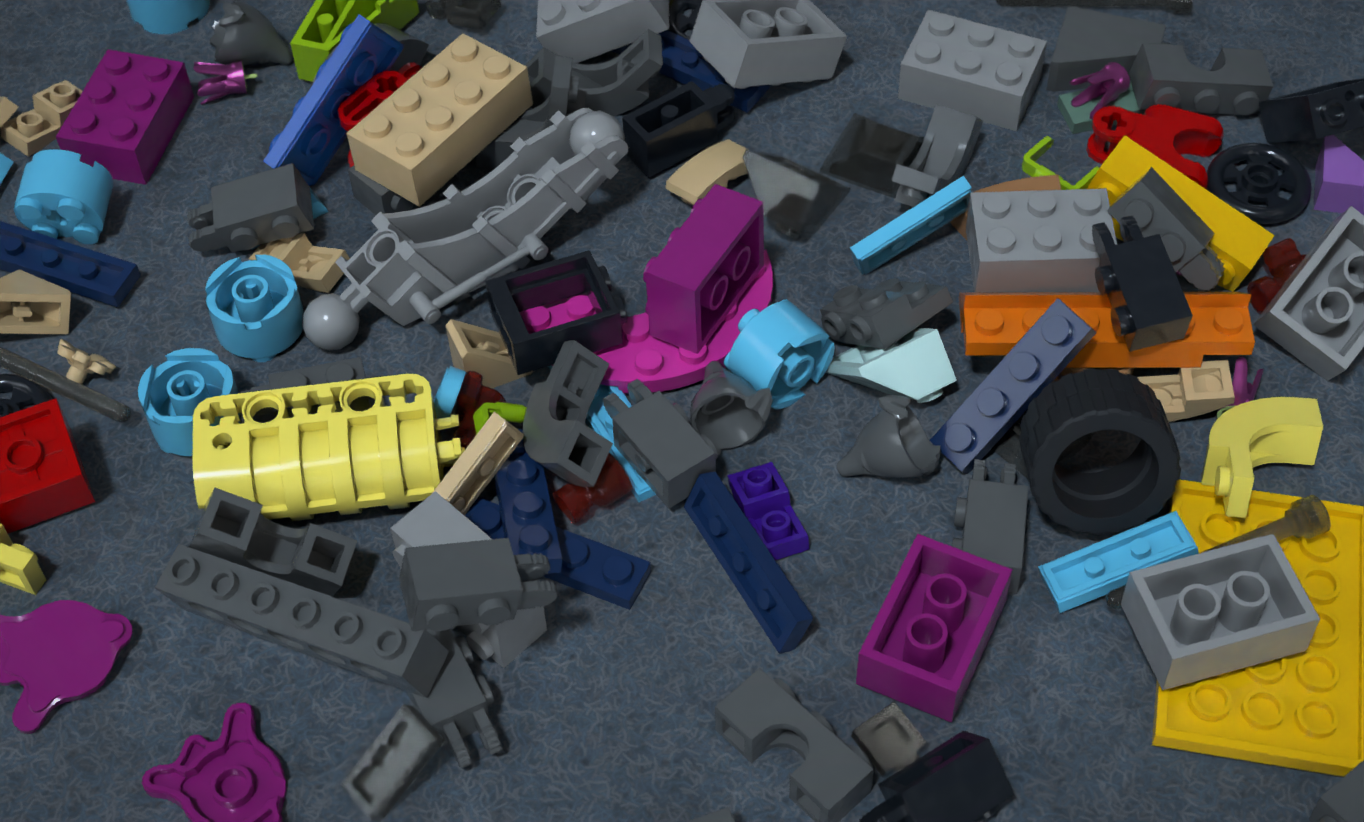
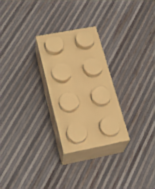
M462 33L346 133L356 171L420 207L533 105L528 69L523 64Z

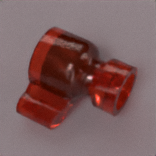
M1291 238L1273 244L1263 252L1264 261L1270 270L1272 278L1264 276L1248 284L1247 293L1251 294L1250 303L1259 314L1265 310L1306 257L1305 254L1301 255L1295 242Z
M475 371L465 373L455 414L459 415V426H457L459 429L454 432L452 440L453 438H460L461 447H465V449L477 435L473 420L474 412L485 402L506 403L505 398L498 391L483 386L482 375Z
M609 453L594 486L582 487L567 483L553 492V496L561 511L575 525L589 515L591 507L607 508L630 493L633 488L622 466Z

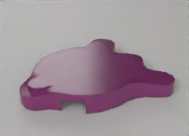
M58 600L44 604L22 616L9 617L0 615V685L8 686L18 683L23 686V692L12 714L15 728L25 734L34 733L40 728L48 714L58 705L80 700L97 691L107 681L106 678L112 670L120 651L132 639L133 631L130 621L121 614L105 613L87 603L74 600Z
M236 703L227 709L221 736L216 741L209 742L199 734L191 735L184 742L180 755L175 762L154 766L147 770L142 777V785L149 796L166 799L177 804L185 812L189 822H283L281 813L287 786L285 773L281 762L274 752L258 740L256 736V716L252 706L248 703Z

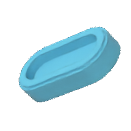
M453 366L446 368L434 399L437 419L450 417L466 371Z

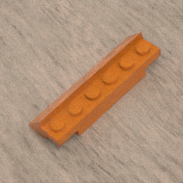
M1100 292L959 293L961 333H964L965 356L1007 355L1055 300L1059 298L1097 332L1065 368L1201 367L1204 355H1252L1255 339L1248 308L1251 294L1242 292H1183L1193 315L1185 337L1129 352L1124 337L1117 336L1111 322L1112 306L1107 295H1101Z

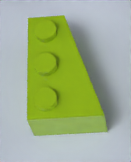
M315 0L290 42L298 78L313 82L320 66L340 43L344 29L354 22L358 14L373 24H387L401 30L419 14L417 0Z

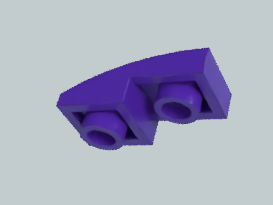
M773 462L727 475L736 503L752 527L755 528L758 536L774 560L809 550L808 534L790 505L789 490Z

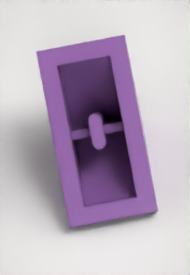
M1334 135L1326 136L1315 168L1314 210L1343 213L1352 206L1364 215V160Z

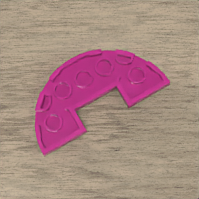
M764 250V266L698 354L651 336L648 314L642 313L627 317V323L621 324L622 344L593 352L609 363L600 384L616 386L623 393H629L627 384L638 379L652 393L662 392L704 380L705 367L711 361H718L726 368L724 366V359L731 351L735 340L740 334L738 324L741 318L752 309H758L761 312L772 303L773 272L767 250ZM586 293L519 312L529 334L596 314Z

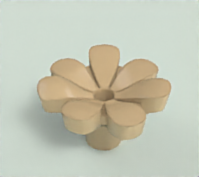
M60 339L57 353L66 358L71 365L63 380L65 383L80 389L88 373L92 374L95 372L104 375L105 372L111 374L116 368L113 363L107 361L103 356L98 354H91L89 356L88 353L74 347L68 341Z

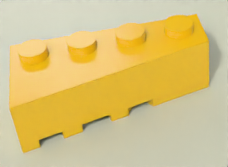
M1124 135L1101 165L1087 189L1107 188L1109 204L1111 206L1123 192L1152 167L1214 232L1208 245L1218 255L1217 258L1222 259L1221 262L1224 263L1223 268H1225L1224 274L1219 279L1217 285L1234 292L1251 271L1275 235ZM1112 216L1116 238L1124 241L1120 232V223Z

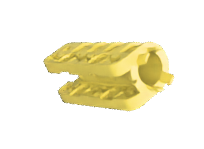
M418 374L391 375L206 398L197 405L193 413V477L198 508L203 509L214 488L263 505L260 513L267 519L290 517L292 521L313 519L314 515L319 513L339 511L340 515L362 513L363 508L385 505H388L389 509L410 507V502L424 501L433 493L445 477L444 467H452L465 451V447H461L460 438L442 441L440 430L459 426V415L454 414L451 417L437 419L430 384L423 376ZM416 393L415 402H405L407 394ZM369 396L375 400L374 405L365 411H355L350 408L352 401L358 397ZM383 396H390V406H385ZM336 401L340 402L342 412H335L337 410ZM312 405H320L316 414H308L311 411ZM269 407L279 411L278 415L270 422L259 423L253 420L256 412L263 408ZM287 407H293L292 413L294 417L289 418ZM238 413L243 414L245 423H238L240 421ZM224 416L220 419V425L211 426L215 421V417Z

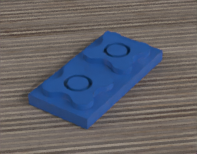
M358 14L354 22L344 29L340 43L332 56L320 66L316 80L306 96L296 103L292 117L284 130L272 140L269 146V153L263 162L273 169L293 163L309 186H314L347 136L346 133L349 132L340 125L339 105L371 77L379 72L389 71L402 52L404 45Z

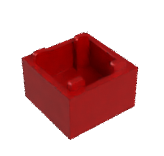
M56 398L0 417V524H3L7 533L95 502L71 428Z

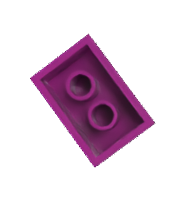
M107 49L56 135L60 150L81 154L80 162L92 167L94 161L100 163L109 171L113 179L146 185L194 98L184 62Z
M715 184L703 199L700 198L695 202L690 216L681 227H676L672 231L667 245L657 257L654 256L648 261L644 270L643 280L647 288L645 311L649 317L651 336L696 354L700 352L764 266L763 201Z
M917 534L859 651L856 684L952 723L1006 603L1013 569Z

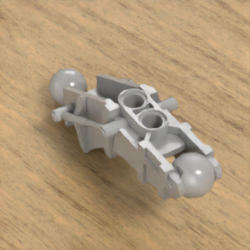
M581 108L566 117L558 110L549 119L553 125L525 141L519 137L510 146L514 152L498 167L468 188L460 191L451 184L443 192L446 199L434 204L396 213L383 214L380 211L371 220L378 229L349 260L341 256L335 262L352 283L341 295L335 293L323 294L309 302L303 314L302 322L306 337L318 348L328 351L342 349L353 342L360 325L358 312L368 302L375 305L402 326L421 317L426 323L433 324L441 316L439 309L454 300L459 302L469 297L470 292L486 285V280L497 278L510 272L514 273L518 268L523 269L531 261L527 255L530 254L535 260L543 259L548 254V247L540 238L569 209L573 208L578 213L587 204L585 200L607 178L611 180L619 171L615 165L628 153V145L624 141L625 134L617 118L600 110L593 111L590 108Z

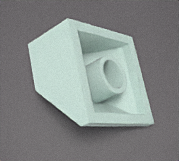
M915 328L886 349L857 345L833 357L825 372L890 395L914 399L917 403H924L938 398L943 394V387L957 381L938 330L928 328Z

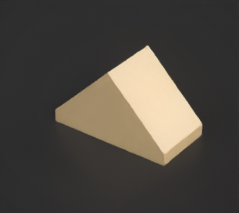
M20 269L1 277L0 334H68L71 302L70 290Z
M450 319L446 324L452 363L454 367L466 371L462 384L468 395L479 394L530 375L533 372L517 375L499 332Z

